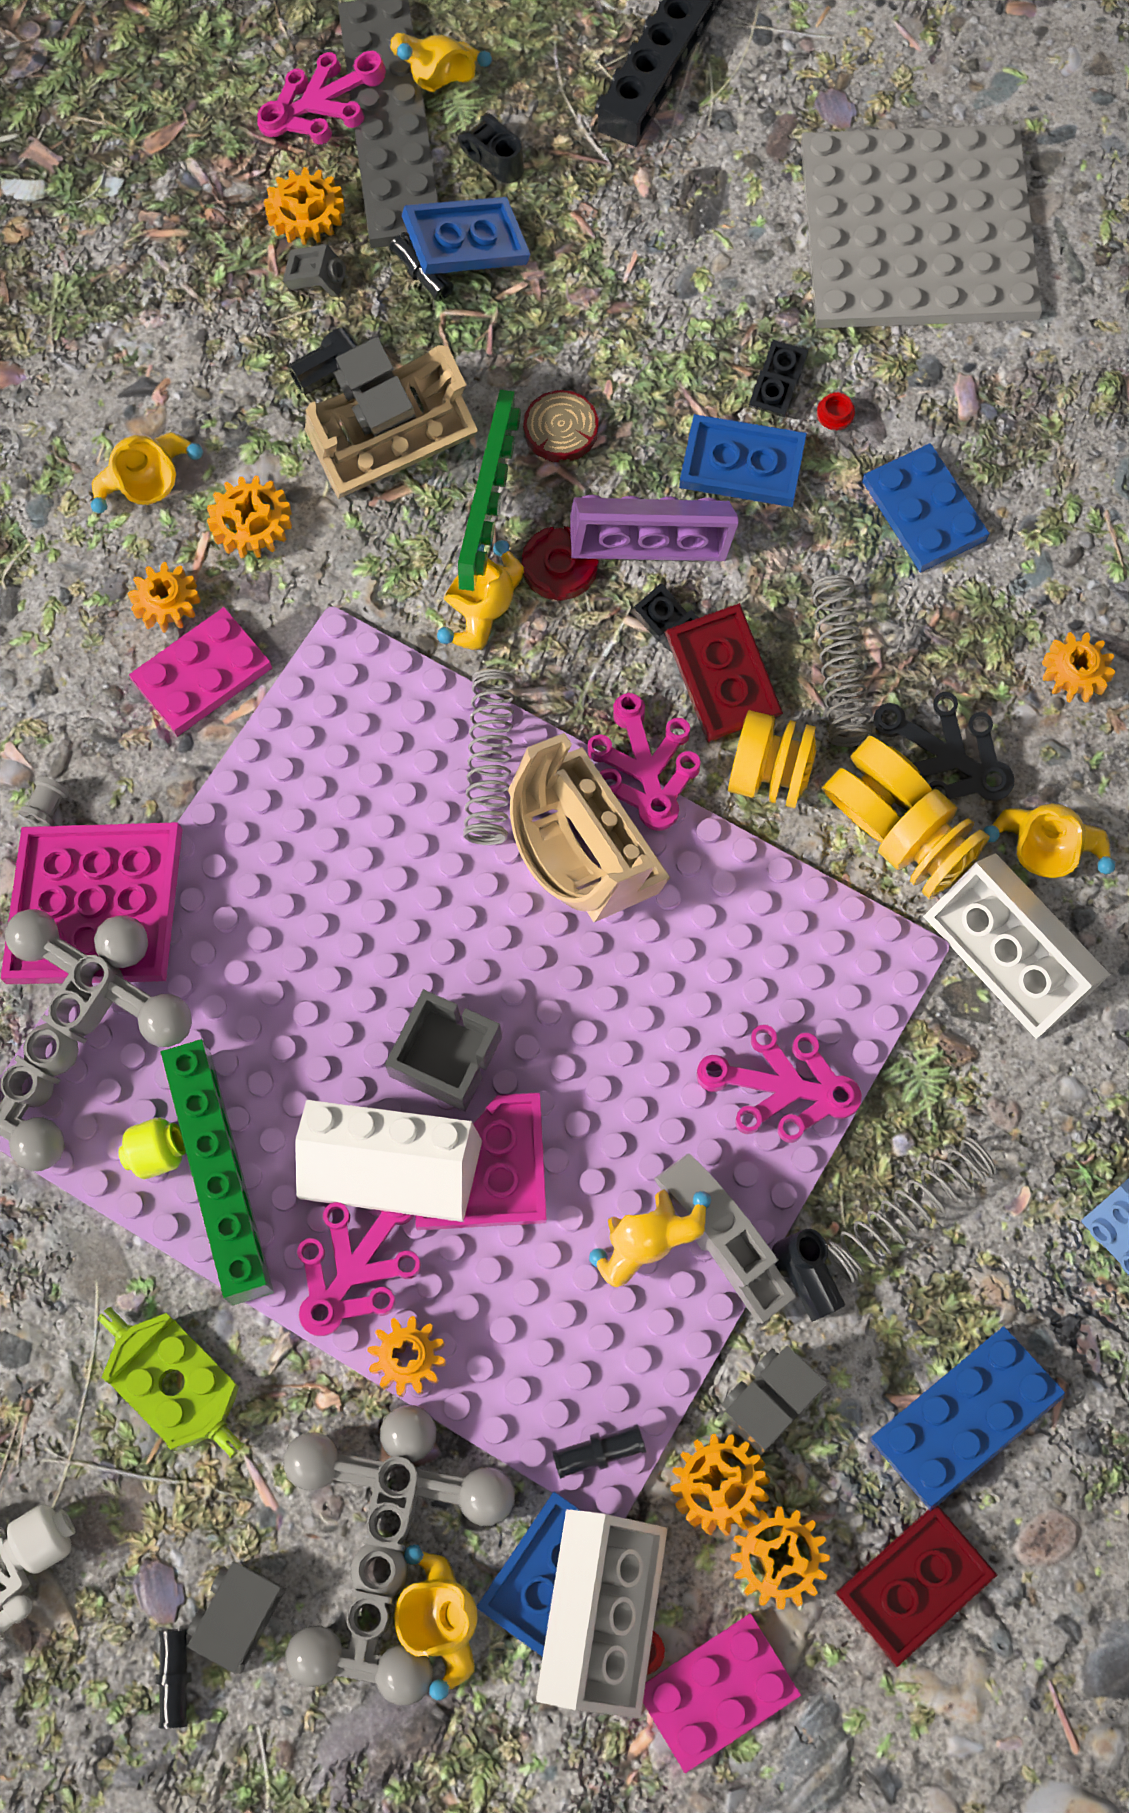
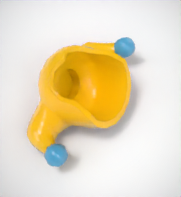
M396 33L391 38L390 49L394 55L411 64L410 67L415 82L421 88L430 92H434L456 80L462 83L472 80L475 75V61L483 67L489 66L492 62V55L488 51L480 52L466 42H457L445 35L429 36L422 40L405 33Z
M174 432L166 433L155 439L145 435H132L122 439L112 450L108 466L92 481L94 496L90 503L92 511L97 514L104 513L108 508L105 500L107 495L118 490L129 501L138 505H150L161 501L170 493L175 485L176 471L171 459L176 455L184 453L192 460L200 459L203 456V448L198 443L191 444L184 437Z
M499 540L493 546V551L497 556L501 557L503 566L487 558L485 575H478L474 591L459 589L458 575L449 586L443 599L465 617L466 631L456 633L449 627H442L437 633L440 643H453L470 650H482L486 646L493 621L508 610L513 599V590L518 586L523 577L524 567L509 551L507 541Z
M1045 804L1034 810L1005 809L992 826H986L983 830L990 836L988 842H996L1000 833L1005 831L1018 835L1017 857L1020 864L1029 872L1040 877L1057 878L1073 872L1079 864L1083 852H1091L1099 859L1098 870L1101 873L1111 874L1115 870V861L1110 856V844L1106 831L1095 826L1083 824L1077 813L1062 804Z
M663 1189L657 1192L655 1195L656 1209L654 1211L640 1215H625L622 1219L614 1216L608 1219L609 1238L615 1248L610 1260H607V1253L602 1248H595L590 1252L589 1261L594 1267H598L602 1277L609 1285L614 1288L624 1286L643 1264L659 1261L672 1248L695 1241L704 1234L706 1209L711 1204V1196L705 1191L696 1192L693 1196L694 1208L691 1214L680 1217L676 1215L667 1191Z
M410 1545L404 1552L406 1563L421 1566L425 1570L427 1580L411 1584L399 1596L394 1612L395 1629L399 1641L409 1653L414 1656L441 1657L446 1667L443 1679L435 1680L429 1687L431 1697L440 1701L448 1696L449 1690L469 1679L474 1673V1660L469 1641L476 1630L478 1612L474 1598L464 1586L457 1583L453 1569L446 1557L422 1552L420 1546Z

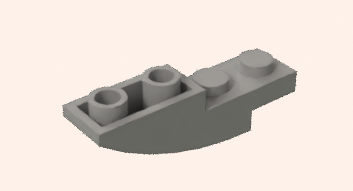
M690 1153L684 1155L654 1178L660 1189L667 1191L674 1209L680 1217L691 1214L694 1208L693 1196L696 1192L705 1191L711 1196V1204L706 1209L704 1234L695 1241L702 1251L708 1250L757 1323H764L796 1297L774 1265L778 1259L764 1239L720 1184Z

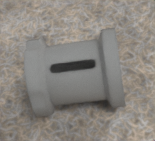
M37 776L34 782L37 787L27 806H22L19 814L35 825L53 826L55 822L52 818L62 799H67L70 792L63 785L52 779Z

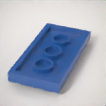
M1003 1326L871 1436V1443L927 1508L932 1511L1065 1397V1391Z

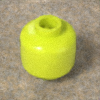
M162 1117L153 1118L129 1127L123 1135L122 1146L118 1150L119 1159L123 1167L128 1171L132 1170L141 1179H150L177 1169L182 1161V1155L186 1153L180 1127L176 1123H170Z

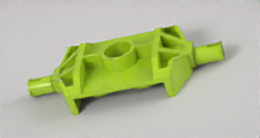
M112 1307L105 1309L104 1312L112 1319V1322L102 1313L97 1320L115 1337L114 1340L116 1342L101 1378L124 1398L167 1443L166 1446L170 1450L178 1451L188 1448L209 1438L212 1441L214 1440L231 1459L235 1457L238 1453L229 1443L239 1451L243 1449L245 1444L227 1428L226 1419L235 1402L239 1386L167 1313L132 1326L131 1324L128 1325ZM170 1372H181L185 1379L184 1388L177 1395L167 1396L162 1389L164 1377Z

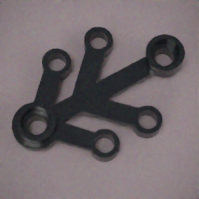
M950 692L939 693L933 702L934 711L941 720L946 742L908 721L904 710L897 704L886 703L875 711L873 721L875 729L879 734L885 737L900 735L936 756L913 763L920 771L922 777L956 769L971 777L948 785L942 781H933L929 784L931 788L940 787L944 789L945 796L949 800L978 793L985 800L999 801L1011 793L1015 782L1014 774L1007 764L997 761L991 736L993 721L987 713H975L968 722V730L977 740L980 763L966 755L956 716L958 700ZM947 698L953 702L954 706L950 711L945 712L938 708V702ZM885 713H895L897 721L893 725L884 724L882 716ZM977 719H984L988 723V728L984 732H978L973 728V722ZM989 774H998L1002 779V783L997 787L989 786L986 782Z

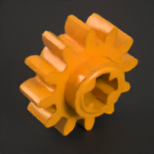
M163 562L160 566V572L157 573L150 566H147L145 570L148 577L146 579L134 577L133 581L138 590L128 592L131 603L134 604L131 608L136 619L143 618L147 629L152 628L158 622L163 633L167 632L170 622H174L180 629L183 628L181 617L186 615L187 617L194 618L196 615L191 604L195 605L201 601L198 592L195 590L197 585L194 577H186L181 565L176 567L173 572H170L167 563Z
M1068 632L1064 644L1056 639L1052 642L1049 649L1050 652L1045 654L1042 665L1047 667L1042 679L1044 681L1055 680L1056 683L1052 689L1053 695L1060 693L1061 690L1067 691V702L1073 701L1076 694H1081L1082 700L1087 703L1092 697L1093 691L1098 695L1104 694L1108 686L1107 682H1110L1115 674V670L1109 667L1114 659V654L1106 653L1103 655L1101 653L1105 641L1101 640L1092 645L1089 643L1090 634L1088 632L1083 635L1081 641H1076L1074 634Z
M415 1316L409 1318L406 1328H402L398 1320L392 1318L391 1327L393 1332L387 1334L385 1331L377 1329L375 1333L382 1344L380 1347L370 1346L367 1349L372 1356L379 1357V1361L373 1363L369 1367V1371L372 1374L385 1373L379 1385L384 1390L389 1388L393 1382L397 1383L396 1392L399 1397L405 1395L408 1385H412L417 1394L422 1395L423 1385L421 1381L426 1378L434 1384L439 1382L432 1369L434 1366H446V1360L441 1356L435 1355V1351L441 1350L445 1343L443 1339L429 1340L434 1332V1327L431 1323L425 1325L419 1331L417 1330L418 1322ZM407 1346H412V1350L415 1354H418L417 1360H409L408 1366L402 1367V1362L399 1358H396L397 1353H404Z

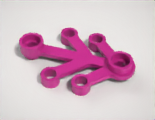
M375 51L363 52L354 62L355 71L326 86L328 78L337 76L341 71V64L337 56L332 52H326L318 58L317 68L310 82L302 69L289 71L277 101L265 103L258 111L257 124L261 133L267 137H277L286 131L310 135L315 144L328 142L332 136V130L327 121L323 118H317L313 121L299 118V116L307 112L341 118L345 126L349 128L359 126L364 120V114L357 102L341 103L331 100L363 83L368 86L379 85L384 80L386 72L381 56ZM304 93L301 99L292 103L295 95Z
M625 693L614 702L613 718L618 726L627 730L635 759L614 749L611 740L601 734L589 739L588 755L591 760L605 762L642 782L645 793L622 783L621 774L615 769L607 768L600 772L604 780L612 779L616 781L614 785L609 786L616 798L639 809V818L643 824L652 830L663 831L677 821L679 804L676 799L689 780L699 774L700 758L696 753L690 751L679 754L676 759V773L662 790L658 777L679 746L689 740L690 725L683 718L671 719L666 725V737L655 753L651 755L642 725L645 719L644 701L636 694ZM624 706H634L635 708L632 709V710H627V709H624L623 707H624ZM674 729H682L684 733L681 735H675L671 731ZM602 745L605 746L607 749L602 752H597L593 748L595 746ZM685 762H690L695 766L691 769H686L681 765ZM662 806L666 809L662 812H656L652 807Z
M759 1025L753 1030L751 1045L757 1052L764 1055L777 1075L730 1066L728 1061L719 1055L706 1056L700 1061L697 1068L698 1083L703 1089L710 1092L720 1091L728 1084L774 1093L756 1106H745L738 1111L735 1124L737 1129L744 1134L755 1133L760 1128L762 1122L799 1098L816 1101V1103L798 1116L789 1114L780 1120L777 1129L778 1135L783 1141L788 1143L798 1141L805 1130L828 1115L835 1118L850 1117L858 1110L862 1100L858 1084L849 1077L836 1076L818 1052L819 1042L817 1038L810 1033L799 1034L794 1040L792 1051L797 1059L807 1063L819 1083L802 1080L776 1043V1031L769 1025ZM760 1033H766L771 1037V1043L761 1045L757 1042L756 1036ZM802 1041H808L812 1044L813 1051L803 1053L799 1050L798 1044ZM710 1065H718L722 1069V1074L719 1077H711L707 1074L706 1069ZM838 1089L844 1090L848 1095V1100L842 1103L837 1102L833 1098V1092ZM744 1114H752L755 1116L757 1123L752 1127H747L742 1124L740 1118ZM787 1122H793L798 1126L799 1132L795 1135H788L784 1132L783 1125Z
M339 1202L331 1203L324 1209L323 1220L331 1231L337 1276L327 1290L321 1262L325 1257L323 1245L317 1239L308 1238L303 1240L297 1249V1255L305 1265L309 1296L300 1306L299 1319L301 1325L308 1333L319 1337L328 1336L339 1328L343 1319L372 1313L385 1316L394 1310L396 1305L395 1297L385 1287L375 1288L369 1294V1297L343 1300V1298L354 1285L395 1277L412 1279L419 1274L421 1262L412 1251H402L395 1259L368 1264L393 1227L408 1223L414 1215L381 1211L380 1216L352 1254L348 1231L351 1219L349 1210L344 1204ZM334 1210H342L345 1214L343 1221L338 1224H333L329 1220V1216ZM310 1245H315L319 1248V1254L313 1260L304 1258V1250ZM412 1258L415 1260V1267L411 1272H402L399 1265L403 1259ZM380 1294H386L390 1297V1303L384 1309H378L374 1306V1300ZM318 1306H326L328 1308V1316L323 1321H316L313 1318V1312Z

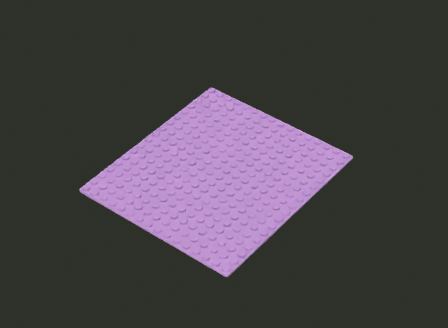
M330 606L325 609L178 820L183 831L166 981L130 983L152 997L160 994H173L180 997L188 1005L191 1012L192 1026L189 1035L179 1044L170 1047L152 1045L142 1036L139 1030L138 1019L115 1003H112L98 1026L91 1033L84 1036L87 1039L85 1044L78 1041L79 1053L75 1064L65 1073L56 1076L61 1080L59 1084L54 1083L51 1098L40 1107H28L22 1117L23 1120L44 1117L53 1121L63 1133L65 1148L61 1159L51 1168L33 1172L220 1287L187 1154L182 1155V1161L177 1169L150 1179H141L132 1170H126L121 1164L118 1154L119 1147L122 1146L123 1135L131 1126L158 1117L165 1118L170 1123H176L179 1126L160 1051L202 1039L212 1055L274 1291L273 1294L244 1303L378 1386L385 1373L372 1374L369 1371V1367L373 1363L378 1362L379 1357H374L367 1351L370 1346L380 1347L382 1344L375 1331L381 1329L387 1334L393 1332L391 1327L392 1318H396L402 1328H406L409 1318L415 1316L418 1322L417 1330L419 1331L425 1325L431 1323L434 1327V1332L429 1340L443 1339L445 1343L441 1350L435 1351V1355L443 1357L447 1362L446 1366H434L432 1369L439 1382L434 1384L426 1378L421 1381L423 1385L422 1395L417 1394L412 1385H408L405 1395L399 1397L396 1392L397 1383L395 1382L385 1390L409 1405L425 1409L436 1422L549 1492H556L579 1510L626 1518L746 1306L708 1250L702 1251L696 1241L672 1248L659 1261L643 1264L624 1286L614 1288L609 1285L602 1277L598 1267H594L589 1261L590 1252L595 1248H602L608 1255L607 1260H610L615 1248L609 1238L608 1219L613 1216L622 1219L625 1215H640L654 1211L656 1209L655 1195L661 1191L654 1178L684 1155L690 1153L732 1198L772 1250L773 1245L777 1241L784 1239L856 1112L847 1118H835L828 1115L805 1130L798 1141L788 1143L783 1141L778 1135L777 1129L780 1120L789 1114L798 1116L816 1103V1101L799 1098L762 1122L760 1128L755 1133L744 1134L737 1129L735 1124L738 1111L745 1106L754 1107L774 1093L731 1084L717 1092L707 1091L697 1081V1068L700 1061L709 1055H719L725 1058L730 1066L777 1075L764 1055L757 1052L751 1045L753 1030L759 1025H769L776 1031V1043L802 1080L819 1083L807 1063L797 1059L792 1051L795 1038L799 1034L810 1033L817 1038L819 1042L818 1052L836 1076L849 1077L858 1084L862 1094V1104L949 950V944L945 939L681 795L676 799L679 804L678 819L672 826L663 831H655L648 828L639 818V809L618 799L670 876V879L659 894L597 922H593L587 912L569 907L546 891L527 868L513 835L510 819L511 795L507 790L504 792H489L473 787L470 790V795L473 798L488 795L501 796L508 799L509 804L503 807H488L473 802L469 805L470 812L499 811L507 814L508 819L504 822H487L473 817L468 821V825L476 823L499 825L507 830V839L500 844L480 845L469 842L463 837V830L466 828L464 820L470 816L465 811V805L470 801L466 796V789L471 785L467 781L466 775L472 770L468 766L467 760L473 755L469 751L468 745L474 740L469 735V730L474 725L470 720V715L475 710L471 706V700L475 696V693L472 691V681L337 607ZM476 687V691L478 693L484 692L483 690ZM496 694L483 695L491 699H503ZM479 697L475 700L477 708L487 705H504L513 709L514 714L505 718L489 717L479 712L474 715V720L477 723L485 720H504L513 725V729L508 732H490L479 727L473 730V735L476 738L485 735H503L512 740V744L506 747H490L478 742L472 745V750L475 753L484 750H502L512 756L511 759L505 762H490L474 757L471 763L475 768L484 765H500L511 770V773L504 777H490L474 772L470 776L471 781L474 783L486 780H499L510 785L527 747L563 733L566 734L572 743L568 753L583 747L588 755V744L511 702L493 703ZM497 708L482 710L493 714L510 713L508 710ZM497 723L482 725L494 729L509 728L508 725ZM496 738L482 740L495 744L508 743L507 740ZM492 753V754H483V755H482V756L489 757V758H507V757H508V756L503 755V754H493V753ZM591 760L599 772L607 768L615 769L621 774L622 783L645 793L641 781L605 762ZM483 769V770H481V771L489 772V773H506V772H507V771L501 770V769ZM612 779L605 780L608 786H612L616 783V781ZM483 784V785H480V786L488 787V788H505V787H506V786H504V785H499V784ZM496 799L479 800L487 803H505V801ZM662 806L652 807L656 812H662L666 809ZM552 809L534 816L532 822L554 814L557 810ZM480 815L485 818H504L499 815ZM566 816L571 831L580 847L601 869L599 862L578 830ZM480 831L483 833L499 834L491 831ZM472 832L469 833V834L474 835V836L484 837V836H480V835L474 834V833H472ZM92 983L93 987L99 984V983ZM423 989L457 1004L461 1017L458 1024L463 1027L461 1015L465 1008L500 1024L502 1039L486 1071L480 1068L482 1079L466 1112L389 1077L385 1067V1062ZM79 1004L74 1006L69 1013L70 1023L75 1021L80 1014ZM49 1007L47 1008V1010H46L45 1013H44V1014L47 1015V1016H48V1013H49ZM40 1018L35 1027L45 1024L46 1022ZM760 1033L756 1036L757 1042L761 1045L771 1043V1037L766 1033ZM55 1040L50 1042L46 1048L45 1055L47 1059L52 1057L56 1051L57 1043ZM802 1041L798 1044L799 1050L803 1053L813 1051V1046L808 1041ZM24 1043L0 1076V1103L5 1097L1 1089L2 1076L9 1067L17 1063L14 1060L17 1055L24 1057ZM710 1065L707 1067L706 1072L711 1077H719L722 1074V1069L718 1065ZM31 1076L22 1085L23 1095L27 1094L33 1086ZM838 1089L833 1092V1098L837 1102L842 1103L848 1100V1095L844 1090ZM540 1093L547 1223L417 1230L414 1215L408 1223L393 1227L368 1264L395 1259L402 1251H412L421 1262L419 1274L412 1279L395 1277L354 1285L343 1298V1300L369 1297V1294L375 1288L385 1287L395 1297L396 1305L394 1310L385 1316L372 1313L343 1319L339 1328L328 1336L319 1337L308 1333L301 1325L299 1319L300 1306L309 1296L305 1265L297 1255L299 1244L305 1239L314 1238L323 1245L325 1257L321 1262L326 1290L336 1278L337 1269L331 1231L323 1220L324 1209L331 1203L299 1199L296 1195V1136L306 1100L467 1120L474 1123L497 1095ZM744 1114L740 1118L742 1124L747 1127H752L757 1123L755 1116L752 1114ZM787 1122L783 1125V1130L788 1135H795L799 1132L798 1126L793 1122ZM0 1136V1151L12 1158L9 1141ZM346 1206L351 1216L348 1231L352 1254L382 1213L381 1210ZM334 1210L331 1212L329 1220L333 1224H338L343 1221L345 1214L342 1210ZM310 1245L304 1250V1258L307 1260H313L319 1254V1248L315 1245ZM412 1258L403 1259L399 1265L402 1272H411L415 1267V1260ZM380 1294L374 1300V1306L378 1309H384L390 1303V1297L386 1294ZM326 1306L315 1308L313 1312L314 1320H325L328 1316V1308ZM407 1346L404 1353H397L396 1358H399L402 1362V1367H407L409 1360H417L418 1354L413 1352L412 1346ZM635 1424L639 1425L646 1448L645 1453L641 1452L609 1462V1468L600 1470L597 1466L560 1479L552 1450H559L588 1441L591 1434L599 1433L600 1436H604L632 1427Z

